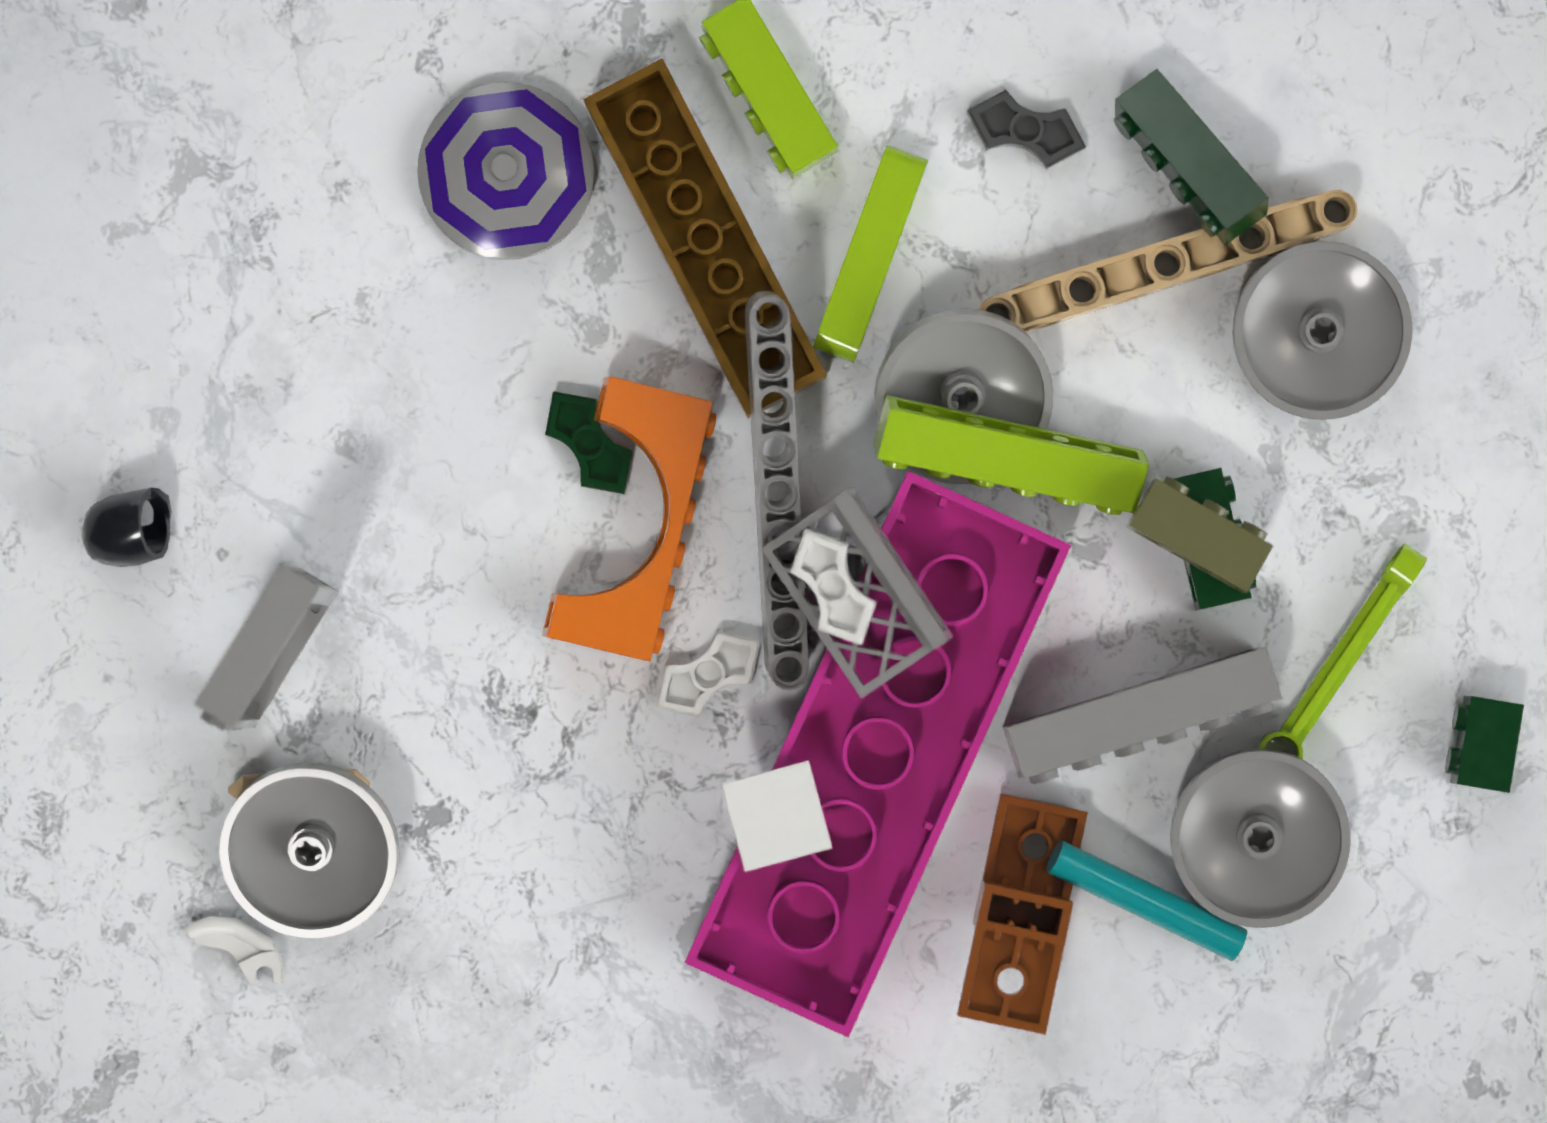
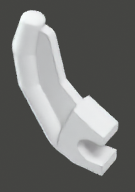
M208 916L187 925V935L189 938H193L194 943L197 945L228 951L238 962L249 984L259 983L258 970L263 966L269 967L273 971V984L283 983V961L273 938L239 918Z

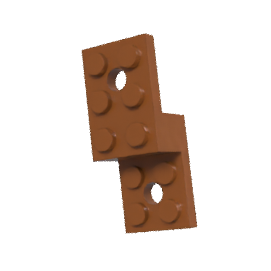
M1000 793L972 923L975 929L957 1016L1046 1035L1073 907V901L1070 900L1073 885L1047 873L1046 866L1053 849L1059 841L1063 840L1079 849L1081 848L1088 812ZM1032 833L1041 834L1047 841V851L1038 859L1028 858L1022 850L1024 839ZM1016 968L1022 973L1023 984L1017 992L1005 993L999 989L997 984L998 976L1004 969Z

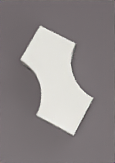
M805 529L790 572L804 580L817 597L820 607L818 630L861 645L863 644L877 601L862 593L850 576L847 564L849 543L810 529Z
M717 631L711 647L699 659L685 665L664 666L655 708L699 718L705 702L717 690L730 684H752L761 640Z

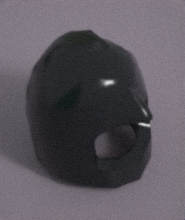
M151 487L109 496L96 502L86 512L82 528V540L87 554L95 561L117 567L138 566L163 558L170 540L172 510L169 495L159 488ZM148 500L154 511L153 522L150 525L141 526L143 504Z

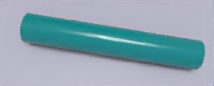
M1063 840L1057 843L1049 857L1046 866L1047 873L1227 960L1234 961L1245 944L1247 929L1222 920L1206 909Z

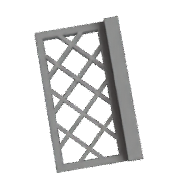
M853 487L845 490L761 548V551L860 698H863L953 637ZM830 512H833L842 525L840 540L846 542L848 535L856 548L848 547V553L862 555L868 564L865 582L853 580L855 585L863 588V593L866 596L869 595V590L871 589L886 592L893 601L890 619L872 616L870 621L889 626L884 651L859 646L856 643L848 644L835 641L831 634L818 630L819 616L816 611L820 612L819 605L810 604L804 595L806 582L800 579L798 586L790 574L792 567L785 566L775 552L777 548L788 541L800 543L802 537L797 535L808 527L816 532L818 521ZM873 573L881 585L871 583ZM898 610L907 623L896 621ZM894 628L912 630L922 644V647L909 656L890 652ZM841 649L851 650L850 662ZM858 652L883 657L879 676L866 685L855 670ZM889 658L901 660L887 670Z

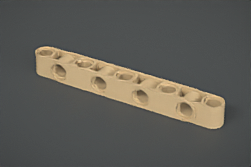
M1331 190L1309 198L1295 199L1269 207L1268 214L1250 227L1258 231L1261 236V244L1257 249L1250 250L1242 246L1239 236L1225 245L1217 235L1210 237L1203 229H1199L1013 288L1011 291L986 299L978 310L986 311L992 306L1002 307L1006 310L1009 320L1025 332L1037 330L1265 259L1296 245L1316 242L1321 238L1337 234L1345 230L1355 220L1357 204L1349 193L1342 190ZM1335 201L1343 206L1345 210L1343 222L1333 223L1324 215L1326 202ZM1159 254L1171 255L1177 262L1176 273L1172 276H1164L1158 273L1154 266L1155 257ZM1075 280L1088 282L1093 289L1092 299L1083 303L1075 301L1070 295V284Z

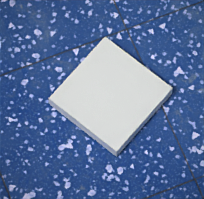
M809 760L721 784L745 872L832 848Z

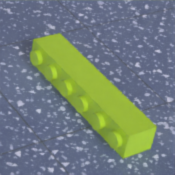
M886 395L873 444L877 459H881L883 464L891 468L907 469L908 465L923 468L927 474L942 479H948L951 475L968 478L970 483L984 488H992L994 484L1011 487V491L1026 497H1035L1037 493L1054 496L1053 499L1068 506H1078L1080 502L1096 505L1099 511L1110 515H1121L1122 511L1135 512L1150 465L1144 451L1140 449Z

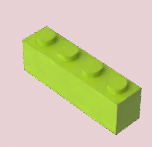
M737 0L702 21V29L705 34L700 36L699 39L712 60L718 56L727 69V72L721 75L734 98L742 94L750 108L744 114L757 136L763 132L766 134L773 146L767 150V153L780 174L787 170L791 178L794 179L838 152L837 143L751 0Z

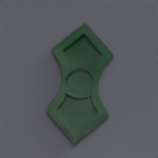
M553 391L545 435L563 442L572 450L580 466L581 487L625 495L633 451L611 441L603 432L599 422L594 421L597 399Z

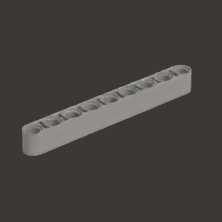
M763 290L756 292L748 299L745 306V326L764 663L766 671L776 686L784 690H793L803 685L809 674L807 619L786 587L780 589L771 586V578L776 571L761 551L762 547L770 543L768 537L774 527L785 525L792 528L801 521L791 323L789 309L785 302L772 291ZM767 302L777 304L779 309L778 316L772 323L760 324L757 322L756 311L759 306ZM769 347L778 348L781 352V359L778 365L770 369L760 367L758 360L761 352ZM771 392L782 394L783 405L778 411L774 413L762 411L761 401L765 395ZM776 436L784 438L786 446L782 454L776 457L764 455L763 449L767 440ZM776 481L787 483L788 492L783 499L770 501L766 498V490L770 484ZM802 532L799 533L797 536L802 537ZM788 541L775 550L785 566H793L800 543ZM793 574V578L799 586L800 578ZM790 613L795 616V623L788 631L779 632L773 629L774 621L780 614ZM794 657L798 660L797 667L791 674L780 675L776 673V665L782 658Z

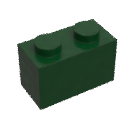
M1464 696L1463 704H1456L1452 720V729L1458 730L1456 747L1449 748L1445 763V773L1451 774L1450 783L1510 793L1524 709L1523 704L1475 696Z

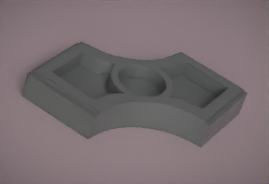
M1004 90L966 111L986 151L1001 146L1022 148L1036 156L1044 167L1048 169L1086 148L1066 108L1050 113L1031 111L1018 104L1010 93Z

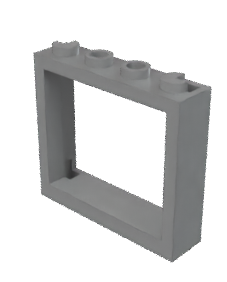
M281 563L195 701L194 705L203 710L200 718L221 731H224V729L235 731V729L241 730V728L256 727L339 591L302 568Z

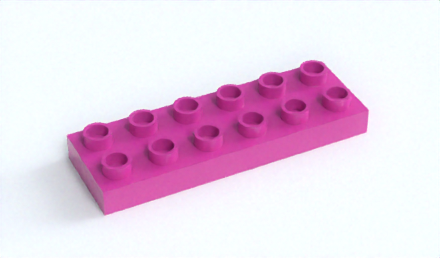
M907 471L881 530L953 637L863 698H860L829 650L826 649L772 770L809 760L832 848L745 872L737 845L685 959V964L848 1038L1072 546ZM867 562L864 565V568L859 576L858 581L865 582L868 566ZM873 573L871 583L881 585ZM858 587V589L863 593V588ZM870 589L868 597L877 601L872 616L890 619L893 601L886 592ZM898 610L896 621L907 623ZM870 622L863 644L859 646L884 651L889 626ZM894 628L890 652L909 656L922 647V644L912 630ZM833 635L835 641L853 644L851 641ZM841 649L850 662L851 650ZM858 652L855 670L866 685L879 676L883 657ZM889 658L887 670L901 660Z

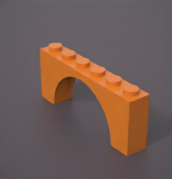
M612 376L604 377L594 421L606 424L626 435L644 452L651 462L662 490V526L658 540L646 561L621 583L609 589L586 595L552 593L542 636L651 662L652 653L659 654L665 633L663 628H659L663 610H670L675 593V586L669 584L673 567L679 568L681 566L685 552V542L680 541L683 524L690 525L696 505V500L690 498L694 481H701L705 469L706 456L700 455L704 438H711L716 423V413L711 412L713 402Z

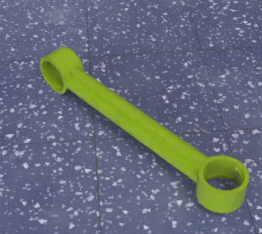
M1405 543L1397 550L1384 569L1380 581L1279 731H1272L1264 735L1256 749H1265L1266 743L1274 737H1284L1290 739L1294 744L1296 756L1303 759L1301 744L1400 597L1409 589L1427 561L1425 556Z

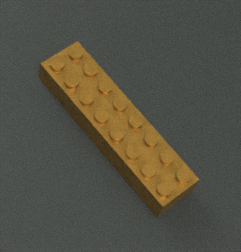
M663 58L584 98L585 106L747 419L751 418L745 306L748 299L756 292L763 290L772 291L788 306L791 323L794 395L826 379L827 374ZM767 302L759 306L756 311L757 322L760 324L772 323L778 316L779 309L777 304ZM766 348L759 355V366L765 369L774 368L781 359V352L778 348ZM771 392L765 395L761 401L762 411L782 402L783 395L779 392Z

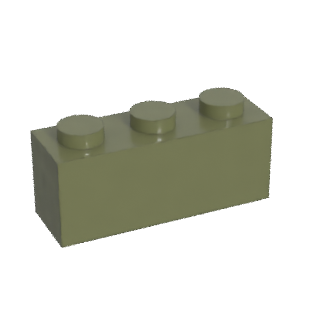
M1166 476L1163 482L1154 479L1126 528L1242 594L1247 593L1273 548L1272 544L1265 541L1268 534L1247 521H1244L1241 527L1226 519L1229 511L1211 500L1205 499L1203 504H1200L1186 495L1190 489Z

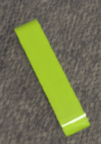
M886 145L813 345L814 349L852 363L855 362L928 162L927 159Z

